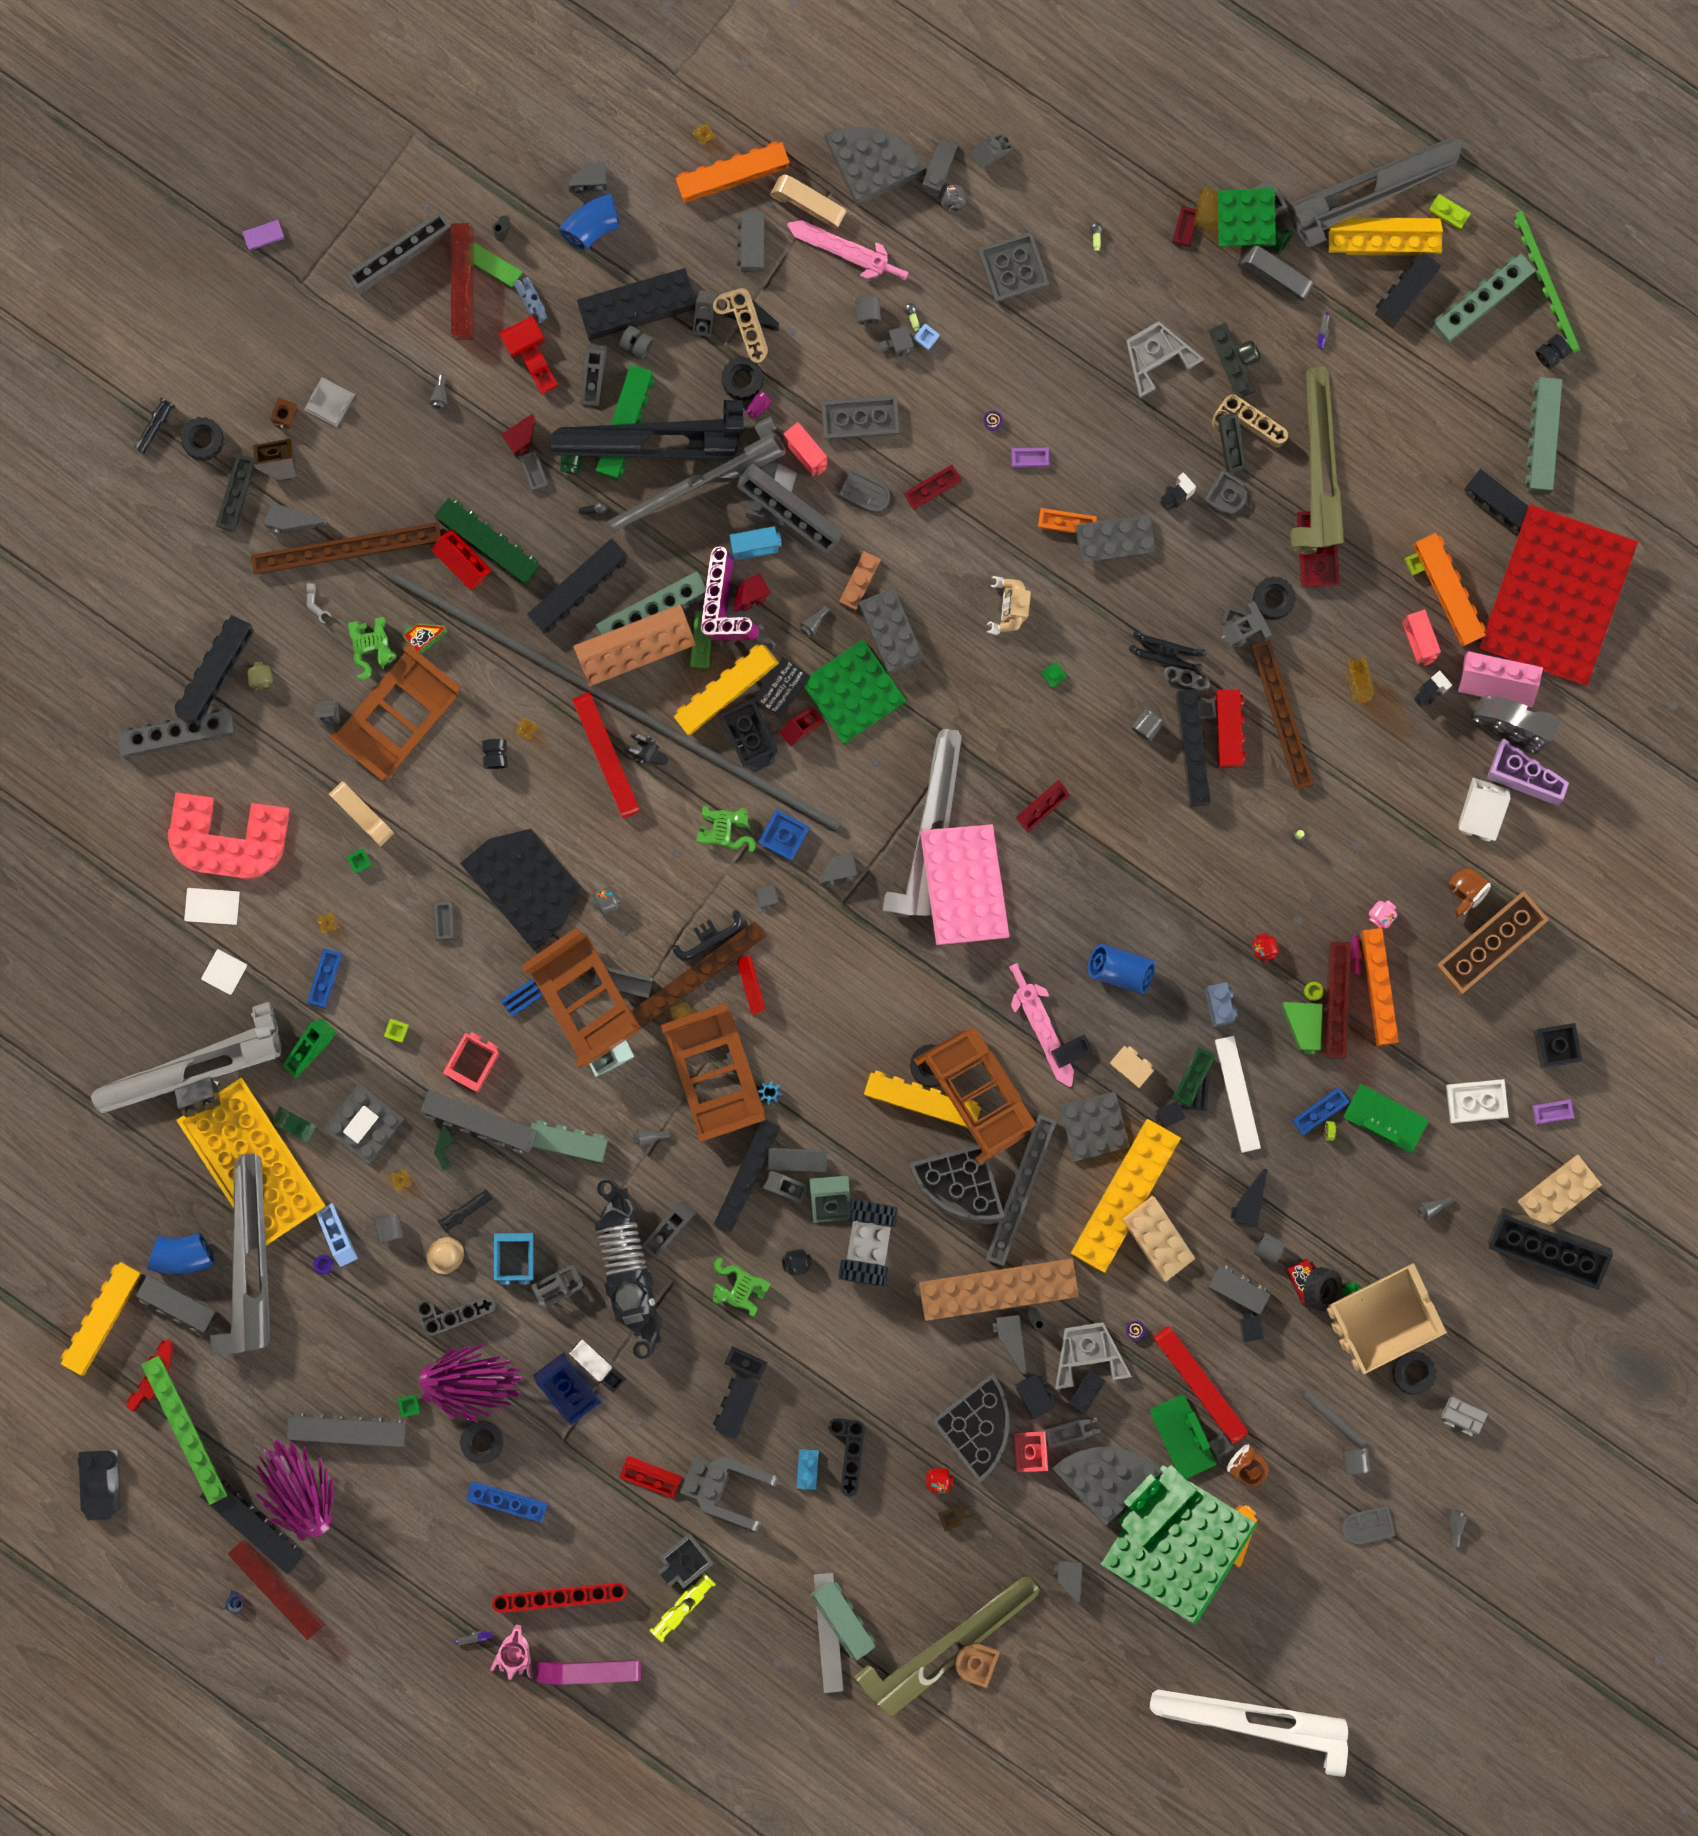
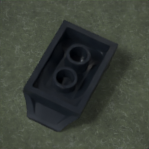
M750 699L719 714L722 725L743 767L755 773L775 763V755L778 749L754 699Z
M119 1450L79 1452L77 1462L79 1466L81 1511L87 1520L111 1519L114 1513L121 1509Z

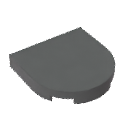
M1222 469L1204 498L1203 503L1222 514H1235L1242 510L1247 502V489L1240 479Z

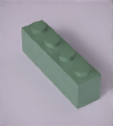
M537 1120V1123L531 1124V1128L538 1131L532 1146L533 1148L603 1164L608 1140L604 1139V1135L594 1133L592 1137L585 1135L586 1131L575 1129L574 1132L567 1131V1127L556 1125L553 1128L549 1127L547 1122Z
M828 1581L812 1592L810 1597L850 1658L857 1661L876 1647L873 1643L875 1640L862 1627L864 1623L858 1615H854L852 1611L853 1606L849 1600L844 1599L841 1595L842 1589L836 1582Z

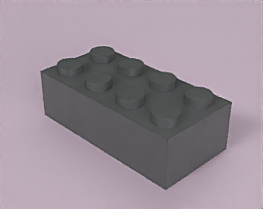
M894 588L859 602L860 611L888 675L923 661L922 652Z

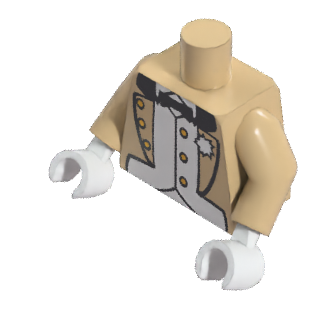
M993 576L992 578L996 579L997 582L995 585H991V587L1000 589L1004 587L1000 625L994 622L987 623L988 626L992 627L987 632L998 635L1000 631L1018 630L1021 624L1028 618L1031 592L1025 590V586L1020 580Z

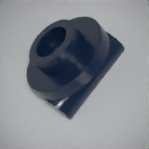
M231 1590L224 1609L238 1612L244 1605L243 1595Z

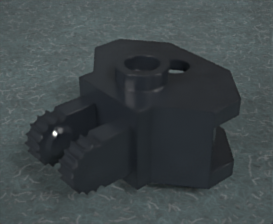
M631 734L630 737L638 742L635 749L624 747L623 751L634 757L633 760L643 765L644 763L652 762L657 765L667 764L668 757L658 750L660 746L655 744L656 740L649 736L644 737L639 734Z

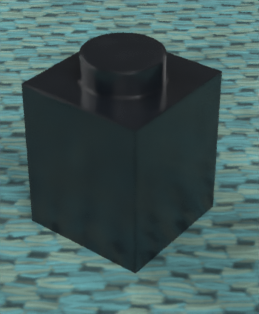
M1178 1101L1156 1110V1115L1154 1116L1156 1123L1159 1126L1162 1125L1163 1128H1167L1186 1118Z
M1255 1313L1244 1314V1319H1239L1243 1342L1264 1339L1260 1316L1255 1317Z

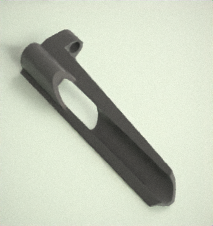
M1452 138L1446 139L1291 203L1294 230L1298 231L1300 238L1307 247L1326 241L1323 230L1456 166L1462 148V141ZM1377 177L1373 194L1338 208L1340 198L1349 188Z
M769 416L756 423L755 429L760 440L745 447V453L702 476L693 475L608 520L607 522L612 532L614 533L717 477H740L752 463L760 468L786 454L782 434L774 419Z
M256 1153L242 1154L234 1165L231 1333L210 1335L211 1355L257 1350L267 1346L270 1342L262 1158ZM254 1248H258L260 1295L256 1298L250 1297L246 1292L245 1255Z

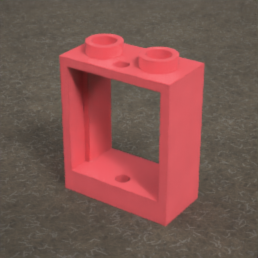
M797 422L783 434L784 443L812 477L815 474L820 475L826 470L827 456Z
M1426 610L1407 615L1402 624L1417 665L1423 663L1426 666L1434 663V660L1437 659L1441 651Z
M471 1032L470 1035L464 1034L443 1074L478 1093L500 1052L497 1050L498 1046L489 1041L487 1044L481 1042V1037ZM469 1041L493 1054L477 1083L453 1070Z

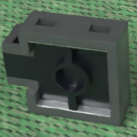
M689 1533L659 1557L665 1566L658 1573L669 1586L678 1581L685 1588L712 1566L714 1562L693 1535Z

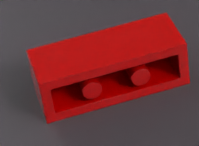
M453 530L442 535L431 550L470 591L481 585L491 572L487 564Z

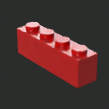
M1240 689L1217 690L1215 696L1218 768H1241L1243 763H1246V751H1242V744H1245V732H1242L1241 725L1245 723L1244 713H1241V706H1244V695H1240Z

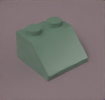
M848 1176L810 1179L813 1223L848 1220L850 1206Z

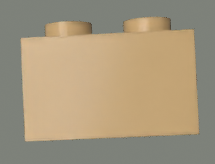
M1124 1046L1109 1063V1066L1135 1088L1139 1089L1154 1071L1151 1068L1153 1065L1146 1059L1141 1060L1137 1057L1138 1053L1129 1046L1127 1048Z

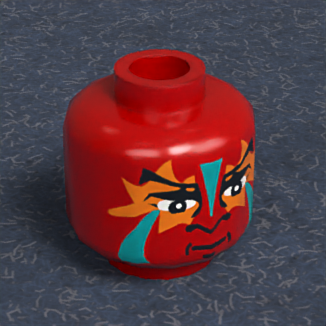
M1267 933L1257 935V940L1252 942L1255 958L1262 962L1277 958L1276 955L1279 953V947L1276 938L1268 936Z
M932 1468L929 1470V1473H926V1489H929L932 1494H946L949 1492L950 1486H954L953 1475H949L947 1468Z

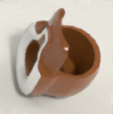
M1472 868L1458 870L1448 883L1449 890L1462 901L1455 911L1456 918L1465 915L1470 908L1477 907L1488 894L1491 887L1490 882Z
M1248 1444L1240 1448L1228 1463L1227 1472L1242 1484L1256 1487L1266 1480L1269 1468L1265 1458Z

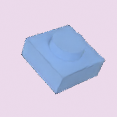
M924 324L913 340L929 351L940 337V334L927 324Z

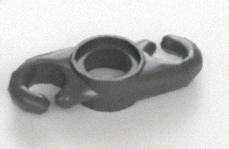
M1170 666L1163 673L1164 679L1169 681L1168 673L1174 671L1176 676L1171 679V682L1178 683L1183 688L1196 689V691L1202 692L1206 691L1210 686L1208 677L1203 678L1205 681L1203 687L1198 686L1197 683L1202 679V676L1194 674L1191 670ZM1189 674L1192 677V682L1189 684L1183 683L1181 676Z

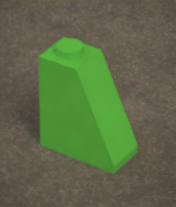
M1283 1002L1282 1010L1299 1051H1304L1306 1055H1315L1316 1052L1321 1050L1322 1004Z

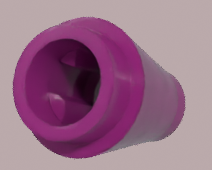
M760 391L754 396L746 413L755 419L771 406L772 400Z

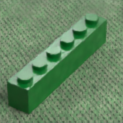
M630 365L611 425L641 423L643 418L642 408L647 406L649 400L647 392L649 388H653L655 381L652 371ZM600 457L596 474L619 481V478L624 476L626 466H624L625 460L630 457Z

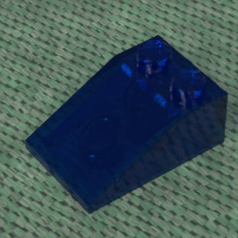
M565 1352L533 1375L536 1384L569 1425H572L601 1403V1400Z

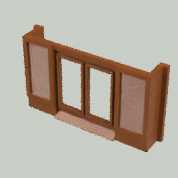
M409 644L403 649L405 653L342 728L337 733L333 732L329 737L382 781L384 779L387 781L425 734L460 695L459 690L461 687ZM396 684L431 712L418 728L383 700ZM378 705L382 706L413 732L401 748L366 721Z
M577 927L521 965L524 972L531 974L578 1056L579 1059L575 1061L578 1068L588 1066L641 1030L586 933L579 931ZM594 967L603 984L566 1008L558 991ZM607 990L615 1007L579 1031L570 1014Z
M727 1003L661 1025L663 1033L666 1034L699 1133L697 1135L699 1142L766 1120V1114ZM728 1044L734 1064L690 1078L685 1058ZM733 1070L737 1071L742 1090L699 1104L693 1084Z
M975 1027L968 1031H961L913 1059L917 1066L925 1061L927 1062L980 1146L983 1153L976 1157L979 1165L1030 1134L1028 1130L1036 1126L1033 1118L1022 1103V1098ZM982 1062L992 1081L961 1098L950 1080ZM996 1085L1007 1103L975 1121L965 1103Z

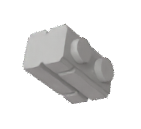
M1450 1397L1441 1418L1445 1420L1444 1424L1455 1428V1425L1463 1428L1461 1432L1472 1437L1473 1434L1478 1435L1488 1413L1454 1397Z

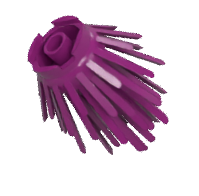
M484 1343L470 1350L469 1346H466L454 1355H452L455 1352L453 1347L434 1364H428L427 1368L421 1370L419 1386H423L424 1395L421 1396L425 1402L436 1404L453 1420L455 1414L450 1410L467 1420L471 1419L477 1422L474 1414L460 1407L490 1417V1413L464 1403L499 1410V1406L493 1404L510 1406L512 1404L510 1402L491 1399L506 1400L504 1397L520 1396V1391L499 1389H512L517 1384L516 1381H521L522 1377L492 1375H515L520 1369L504 1368L505 1366H499L512 1363L511 1360L496 1362L500 1356L464 1363L481 1356L483 1353L479 1352L467 1358H462L482 1348Z
M276 1439L272 1443L276 1451H268L267 1448H263L267 1456L266 1459L271 1467L267 1466L262 1456H258L270 1476L267 1477L260 1466L256 1465V1468L260 1472L258 1474L270 1490L266 1494L279 1508H276L260 1494L255 1493V1496L263 1501L261 1504L268 1511L283 1521L277 1518H269L267 1520L296 1533L299 1540L306 1541L305 1537L311 1535L316 1538L331 1528L329 1524L333 1522L330 1515L335 1489L332 1490L333 1477L329 1481L327 1498V1467L324 1469L323 1483L322 1459L319 1458L320 1500L314 1469L310 1467L305 1446L302 1457L311 1486L296 1445L290 1442V1447L287 1450L284 1443H280Z

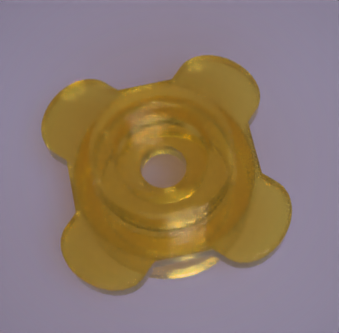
M707 123L693 131V135L698 138L700 145H705L707 141L715 139V133L711 132L710 126Z
M523 718L519 727L516 728L517 735H523L526 740H531L533 733L538 730V725L530 722L528 718Z
M329 912L325 916L319 915L317 917L321 933L326 934L327 931L338 929L334 913Z
M401 1169L398 1173H391L390 1180L394 1183V1190L400 1191L401 1188L412 1185L406 1169Z

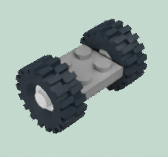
M850 1200L847 1219L852 1220L853 1223L847 1255L848 1260H841L838 1279L886 1287L889 1267L885 1266L890 1230L891 1227H895L898 1207Z

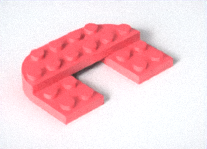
M183 793L175 794L170 829H168V841L172 853L186 868L201 874L254 879L263 876L277 865L284 850L290 813L289 808L251 803L246 840L209 835L214 798Z

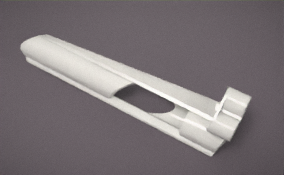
M1156 1690L1152 1693L1150 1710L1160 1717L1218 1727L1326 1753L1324 1762L1325 1773L1333 1776H1345L1348 1755V1727L1345 1719L1164 1690ZM1245 1711L1296 1719V1724L1291 1729L1252 1724L1247 1721Z

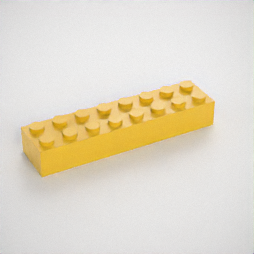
M1149 1119L1145 1120L1070 1253L1072 1256L1102 1273L1106 1272L1129 1231L1122 1219L1146 1201L1181 1139L1179 1136Z

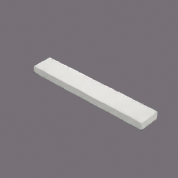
M1230 1036L1215 1040V1045L1241 1153L1260 1149L1235 1038Z

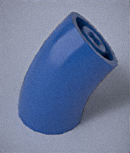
M608 193L599 196L579 207L559 227V234L571 245L586 251L601 236L620 228L612 194Z
M1099 944L1095 947L1088 963V973L1092 979L1141 995L1147 992L1155 972L1154 960L1105 944Z
M200 1232L180 1238L159 1235L153 1247L147 1270L166 1274H185L214 1266L216 1262L208 1242Z

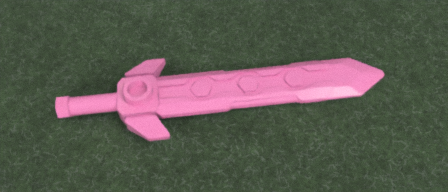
M803 220L787 224L795 238L866 268L867 270L860 274L863 278L878 277V274L881 275L884 271L894 274L903 280H906L908 276V271H903L888 264V255L883 245L875 243V253L870 249L840 238Z
M1016 963L1009 968L1013 972L1020 988L1014 994L1011 1006L1014 1012H1016L1022 1004L1056 1079L1071 1087L1074 1075L1071 1064L1059 1069L1050 1052L1060 1047L1061 1044L1038 995L1049 997V994L1045 988L1039 985H1027L1019 965Z

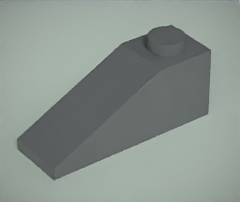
M944 139L940 140L922 184L923 192L940 197L941 189L945 184L959 146L958 144Z
M588 343L586 347L580 404L599 406L607 354L606 345Z
M271 503L264 525L268 528L269 532L279 534V532L289 533L327 526L328 522L325 518Z
M332 697L322 698L320 702L316 703L314 716L321 727L341 725L339 706L336 699L333 700Z
M682 1200L642 1244V1248L656 1259L697 1212Z
M1020 1316L996 1318V1322H992L994 1334L998 1335V1339L1021 1374H1026Z

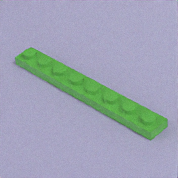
M1523 211L1515 213L1517 219L1514 222L1517 229H1522L1524 236L1521 239L1524 246H1529L1531 253L1528 256L1532 265L1536 263L1538 270L1535 272L1539 282L1543 280L1545 287L1542 289L1546 298H1550L1552 301L1550 308L1553 315H1557L1560 320L1557 322L1558 328L1561 333L1565 332L1567 337L1565 341L1573 353L1579 352L1581 349Z
M160 1356L141 1364L209 1505L227 1497L228 1494Z

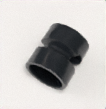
M1555 334L1547 341V345L1543 344L1535 351V354L1539 361L1547 369L1551 370L1559 363V359L1563 360L1571 353V348L1563 337Z
M483 740L482 750L486 754L483 757V768H507L508 757L504 754L507 751V740Z

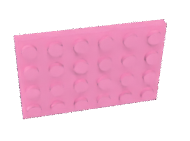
M993 824L921 831L920 835L936 945L1009 938Z

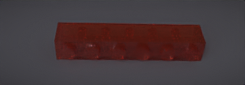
M470 223L451 224V336L455 340H474V228Z
M1331 941L1329 943L1325 1059H1345L1347 1055L1351 942Z
M242 1540L228 1553L230 1558L307 1640L311 1639L325 1626L246 1540Z

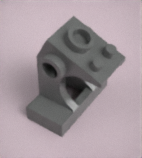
M1255 601L1246 606L1247 616L1237 621L1232 619L1224 624L1225 627L1221 629L1223 632L1222 638L1227 645L1238 648L1247 643L1245 639L1258 633L1263 641L1272 636ZM1248 622L1252 630L1242 635L1238 626Z

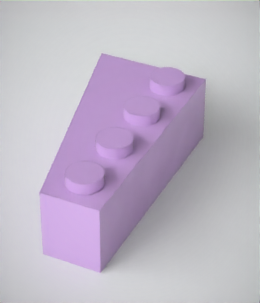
M1504 738L1497 748L1486 778L1556 806H1559L1563 801L1569 782L1541 766L1535 759L1532 760L1526 756L1523 751L1510 745Z

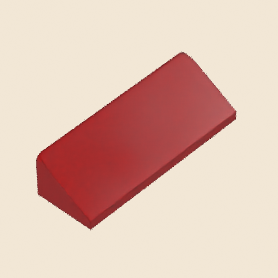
M746 955L737 960V965L751 1014L755 1015L765 1012L766 1009L751 955Z
M628 1456L619 1478L674 1499L682 1476Z

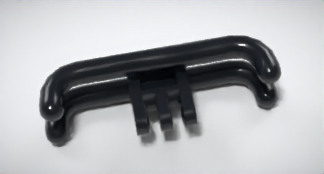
M1137 630L1133 632L1135 639L1159 647L1156 654L1131 645L1129 647L1130 653L1194 672L1202 670L1203 666L1199 663L1192 664L1175 658L1178 652L1195 657H1204L1207 654L1205 649L1198 650L1144 635Z
M734 910L732 912L734 923L719 933L710 919L707 920L709 929H706L703 923L700 925L703 930L702 933L695 927L693 930L701 943L689 951H682L678 945H674L672 948L673 953L677 958L688 961L733 936L742 926L740 912Z

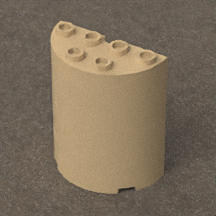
M1414 1263L1330 1304L1329 1308L1326 1309L1330 1318L1333 1319L1331 1326L1334 1332L1338 1333L1341 1337L1339 1343L1342 1349L1350 1354L1353 1359L1351 1362L1356 1371L1360 1370L1363 1375L1447 1333Z

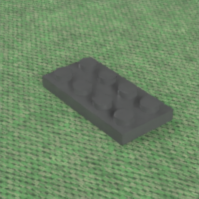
M897 396L821 401L824 440L896 435L900 433Z
M1150 515L1078 524L1075 526L1081 563L1156 552Z

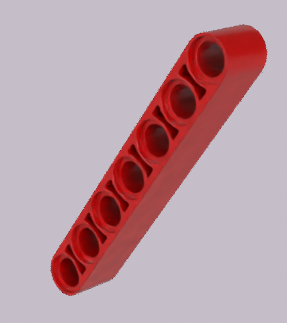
M590 692L572 699L622 818L624 819L641 812Z
M1166 1326L1154 1335L1153 1339L1229 1441L1235 1445L1248 1435L1249 1432L1173 1330Z
M621 1582L500 1594L493 1599L492 1608L498 1613L619 1601L626 1597L627 1587ZM615 1586L623 1588L624 1592L621 1597H616L613 1594ZM596 1588H601L604 1591L603 1598L597 1599L594 1597L593 1592ZM576 1590L584 1592L585 1596L582 1601H577L574 1598ZM557 1592H562L565 1595L564 1602H556L554 1597ZM537 1594L544 1595L546 1600L543 1605L535 1602ZM518 1596H523L526 1599L525 1606H517L516 1598ZM498 1598L505 1599L506 1607L504 1609L497 1607L496 1601Z

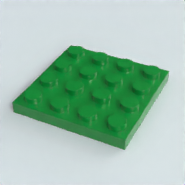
M864 639L813 672L803 685L843 745L906 703L905 698Z

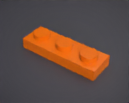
M1041 508L1038 528L1076 534V525L1096 522L1097 516Z

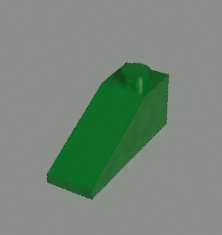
M324 1019L311 1022L282 1066L297 1078L327 1047L337 1031Z

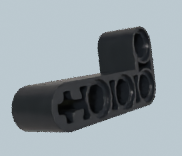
M834 1418L829 1422L828 1429L832 1435L846 1437L841 1491L845 1496L850 1497L858 1491L865 1426L858 1420ZM835 1421L841 1422L843 1426L842 1430L837 1433L831 1429V1425ZM855 1423L860 1424L862 1427V1431L858 1435H854L850 1430L851 1426ZM851 1443L859 1445L860 1450L857 1454H851L848 1451ZM850 1462L857 1465V1471L853 1474L846 1471V1466ZM845 1475L849 1477L857 1476L856 1481L852 1479V1486H855V1490H851V1493H847V1490L844 1489V1485H848V1479H844Z

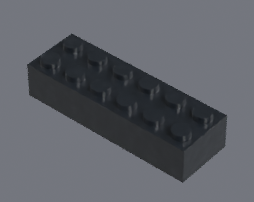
M686 268L577 299L589 341L624 331L630 325L638 327L689 312L696 308V301Z
M1503 1207L1488 1240V1247L1491 1250L1599 1290L1613 1257L1612 1248Z

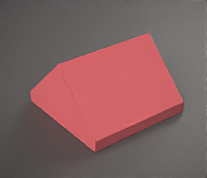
M1045 1431L1014 1433L1017 1472L1048 1471Z

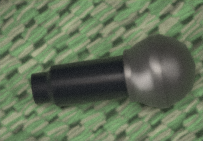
M599 501L595 505L580 508L579 514L598 513L603 515L607 512L608 506L605 502Z

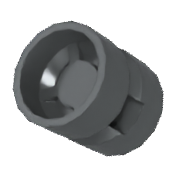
M630 325L623 334L619 347L626 351L632 350L633 355L643 359L649 352L654 338L646 333L640 334L639 329ZM637 337L638 339H637L635 345H632L633 342H634V340H635V338Z

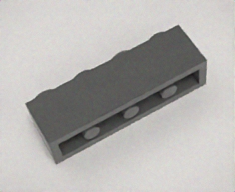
M149 1275L146 1276L136 1295L140 1298V1303L148 1307L150 1304L156 1306L157 1312L165 1316L169 1313L174 1316V1321L181 1325L184 1323L191 1325L190 1329L198 1334L208 1332L218 1313Z

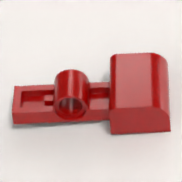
M533 316L499 332L511 358L514 359L521 355L541 395L558 387L538 346L546 342Z

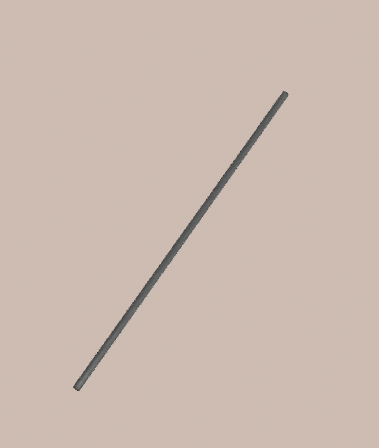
M396 572L393 573L391 581L835 831L841 825L837 820L595 684L589 686L585 678L402 575Z

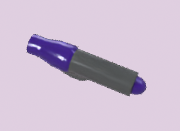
M1328 312L1322 317L1318 335L1317 348L1319 349L1324 348L1325 341L1328 339L1330 332L1328 329L1330 320Z
M473 1632L470 1636L456 1639L455 1644L460 1646L482 1642L493 1638V1633Z

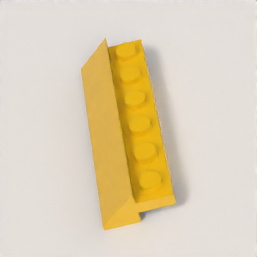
M1350 217L1327 228L1328 253L1421 256L1423 252L1426 254H1441L1443 233L1441 220L1436 218Z

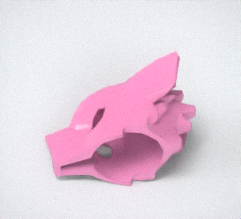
M516 1625L512 1634L503 1641L490 1669L493 1672L496 1666L499 1665V1671H504L505 1669L510 1680L517 1671L519 1674H523L524 1669H526L528 1677L533 1678L529 1644L522 1636L521 1625Z

